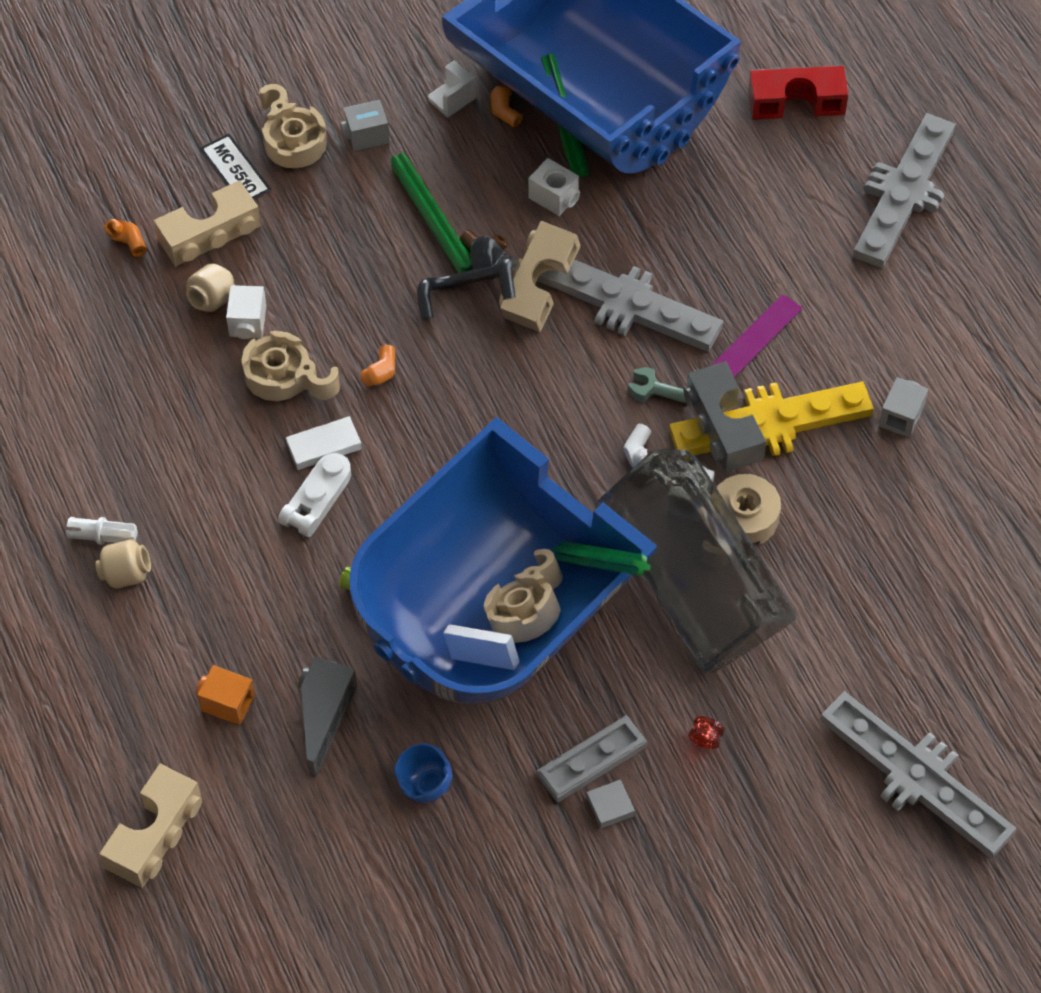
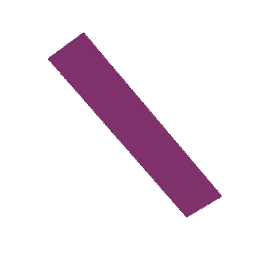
M782 294L712 365L726 361L735 377L803 307Z

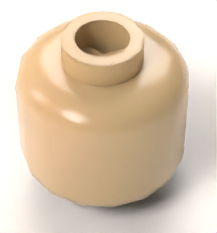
M207 264L188 278L186 283L188 301L198 310L205 312L216 311L229 301L230 286L235 285L233 276L222 266Z
M132 539L103 547L100 553V560L96 561V571L100 580H106L108 585L114 589L143 582L147 572L151 570V561L147 549L144 545H139Z

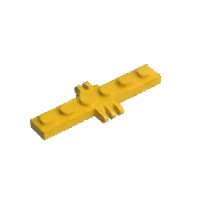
M863 381L785 399L782 398L778 384L771 383L769 384L770 396L767 395L764 385L756 387L758 396L756 399L751 388L744 389L743 394L747 407L723 413L728 417L736 419L753 415L766 440V446H769L772 456L780 455L778 443H782L785 453L793 452L791 440L796 439L795 433L873 415L874 407ZM697 418L669 424V433L678 459L711 452V441L707 433H701L697 424Z

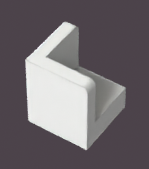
M455 60L445 66L446 83L428 95L429 102L447 118L476 99L475 77Z

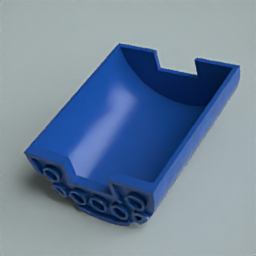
M464 0L442 16V26L446 39L455 48L624 173H636L646 170L655 164L661 165L678 147L683 148L689 142L692 132L715 104L731 72L740 61L738 53L741 41L684 0ZM548 53L555 54L566 93L565 98L560 96L551 70L548 77L544 70L541 57Z

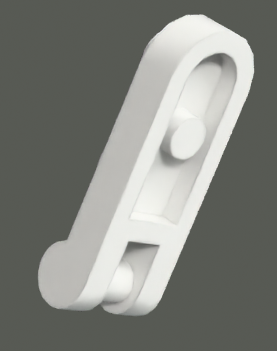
M329 453L323 456L289 504L282 508L278 516V523L286 527L292 525L299 529L298 532L300 534L311 537L351 478V467L348 459L338 453ZM305 511L309 514L303 516L300 514V512Z

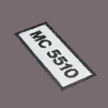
M230 134L199 148L227 186L240 180L253 199L272 190Z

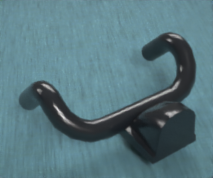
M488 236L475 238L470 254L472 270L448 276L425 278L419 283L417 298L421 320L434 318L430 290L449 289L499 277L503 300L516 298L512 273L519 269V260L514 257L506 258L508 254L502 250L494 239Z

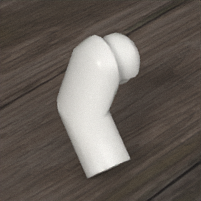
M643 424L636 425L623 447L631 467L637 470L647 469L653 461L652 453L648 455L647 449L644 448L651 430Z

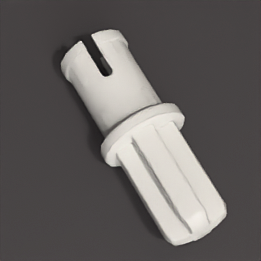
M70 517L67 527L80 528L81 530H66L68 539L96 541L99 545H103L104 542L118 543L129 539L136 541L138 534L135 524L107 521L105 517H100L98 520Z

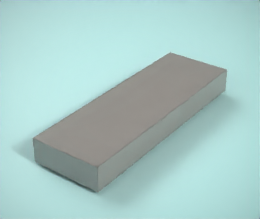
M625 715L538 769L537 777L555 801L559 803L647 748L648 742L630 718Z

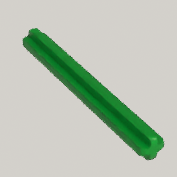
M548 53L541 57L547 77L550 75L551 70L559 94L565 98L566 93L555 54ZM557 124L570 171L578 175L579 178L587 176L589 168L581 141Z
M399 153L392 156L391 167L457 272L462 273L472 270L470 255L406 154Z
M562 541L560 546L555 545L553 548V552L557 553L556 560L559 562L642 576L644 571L649 572L651 566L647 564V556L643 554Z

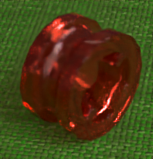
M696 717L693 721L694 728L688 734L689 739L700 747L717 749L721 741L719 738L725 732L724 726L709 717Z

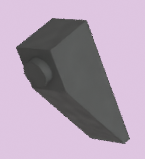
M315 656L310 668L305 667L298 683L302 693L309 775L317 777L357 687L355 669Z

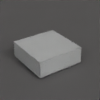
M621 779L588 791L586 794L600 829L635 816L634 807Z

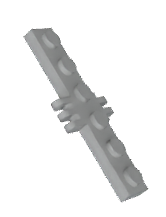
M926 113L898 167L894 168L880 162L875 164L873 172L869 175L863 189L866 193L881 199L854 248V258L883 269L912 211L922 212L923 209L930 212L937 211L939 203L944 198V193L935 189V185L929 179L954 133L955 123Z
M574 260L568 274L549 270L542 273L537 279V282L600 307L601 309L597 313L594 323L602 326L606 318L609 317L606 329L613 331L617 324L621 322L618 334L623 336L627 334L633 322H636L709 352L723 327V320L652 292L653 286L649 284L652 279V273L645 271L641 279L638 280L641 269L635 266L629 275L622 273L618 278Z
M845 691L821 714L820 721L888 775L884 781L888 786L880 797L887 802L895 793H898L899 796L892 804V807L897 811L907 802L914 806L920 801L990 859L1014 836L1017 830L1015 826L946 772L956 762L959 755L951 751L944 760L940 758L948 747L943 742H940L933 750H930L929 747L936 739L933 734L928 733L914 747Z

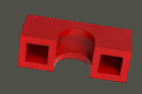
M844 66L750 70L748 94L752 120L783 118L785 102L792 98L807 100L813 107L814 117L846 115L849 93Z

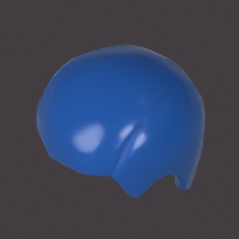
M427 743L411 745L399 755L393 771L403 794L414 803L420 804L438 800L449 790L453 776L451 765L444 753L438 747Z

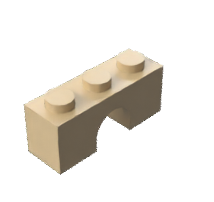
M240 180L211 193L215 214L210 218L203 220L194 219L181 207L154 220L157 240L174 266L192 261L197 256L214 248H219L226 242L241 235L249 234L261 226L258 205Z
M543 221L540 222L537 230L533 229L526 243L528 249L524 258L518 259L520 267L513 273L516 298L503 300L502 294L500 296L499 306H501L500 309L505 319L541 332L554 303L549 292L535 286L536 281L542 273L549 270L568 274L581 246L577 234Z
M161 763L140 792L144 808L157 815L155 822L143 830H133L119 824L100 852V857L106 870L141 888L144 887L149 878L153 879L158 874L166 851L169 847L174 848L182 835L183 825L189 817L193 818L197 814L202 804L198 782Z

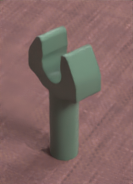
M648 367L634 369L633 379L646 383L644 386L634 383L628 384V393L636 401L645 403L651 396L658 395L686 403L684 389L659 382L655 377L654 369Z

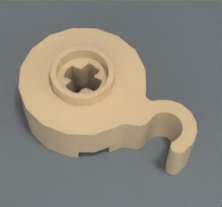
M269 84L259 90L261 107L263 110L271 107V111L267 115L268 120L264 124V128L262 127L264 148L267 156L275 164L285 168H302L319 160L326 151L327 145L326 126L322 115L311 106L310 110L296 107V103H288L286 90L278 84Z
M271 331L270 336L262 337L256 342L254 338L243 351L241 361L246 385L254 395L264 400L282 401L291 399L305 389L309 390L313 397L327 400L336 396L339 392L338 368L332 367L331 373L327 378H317L315 363L309 359L307 350L303 347L301 340L288 332Z
M738 474L726 478L717 486L712 496L711 520L717 534L716 543L719 547H714L707 541L703 543L701 560L707 566L712 568L725 567L732 559L734 546L743 547L744 543H755L758 541L762 544L774 535L779 524L781 502L776 488L766 479L753 474Z
M539 549L534 551V556L539 566L528 567L522 573L514 575L516 581L500 588L498 583L486 596L484 609L493 631L512 635L514 643L527 642L541 636L550 630L558 620L560 606L553 589L562 582L563 575L551 550Z

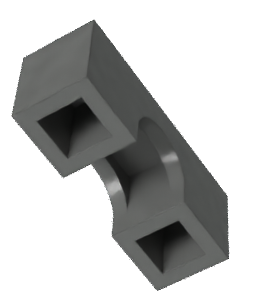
M724 361L688 373L687 387L683 390L687 405L690 408L694 407L697 413V424L701 433H707L711 441L710 450L714 460L721 462L725 472L763 461L766 440L754 416L750 415L736 419L728 417L723 413L727 409L737 407L739 386L727 362Z

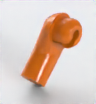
M497 86L490 94L491 112L494 116L516 128L521 123L523 115L510 107L509 96H512V91L507 86Z
M110 219L106 222L104 226L105 233L115 241L128 244L133 256L139 257L147 252L145 242L139 228L135 224L116 219Z
M383 345L379 348V361L369 365L368 369H364L361 372L360 378L365 386H378L394 377L395 347Z

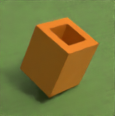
M215 665L212 666L207 676L201 677L196 688L201 711L237 725H241L256 696L252 679Z

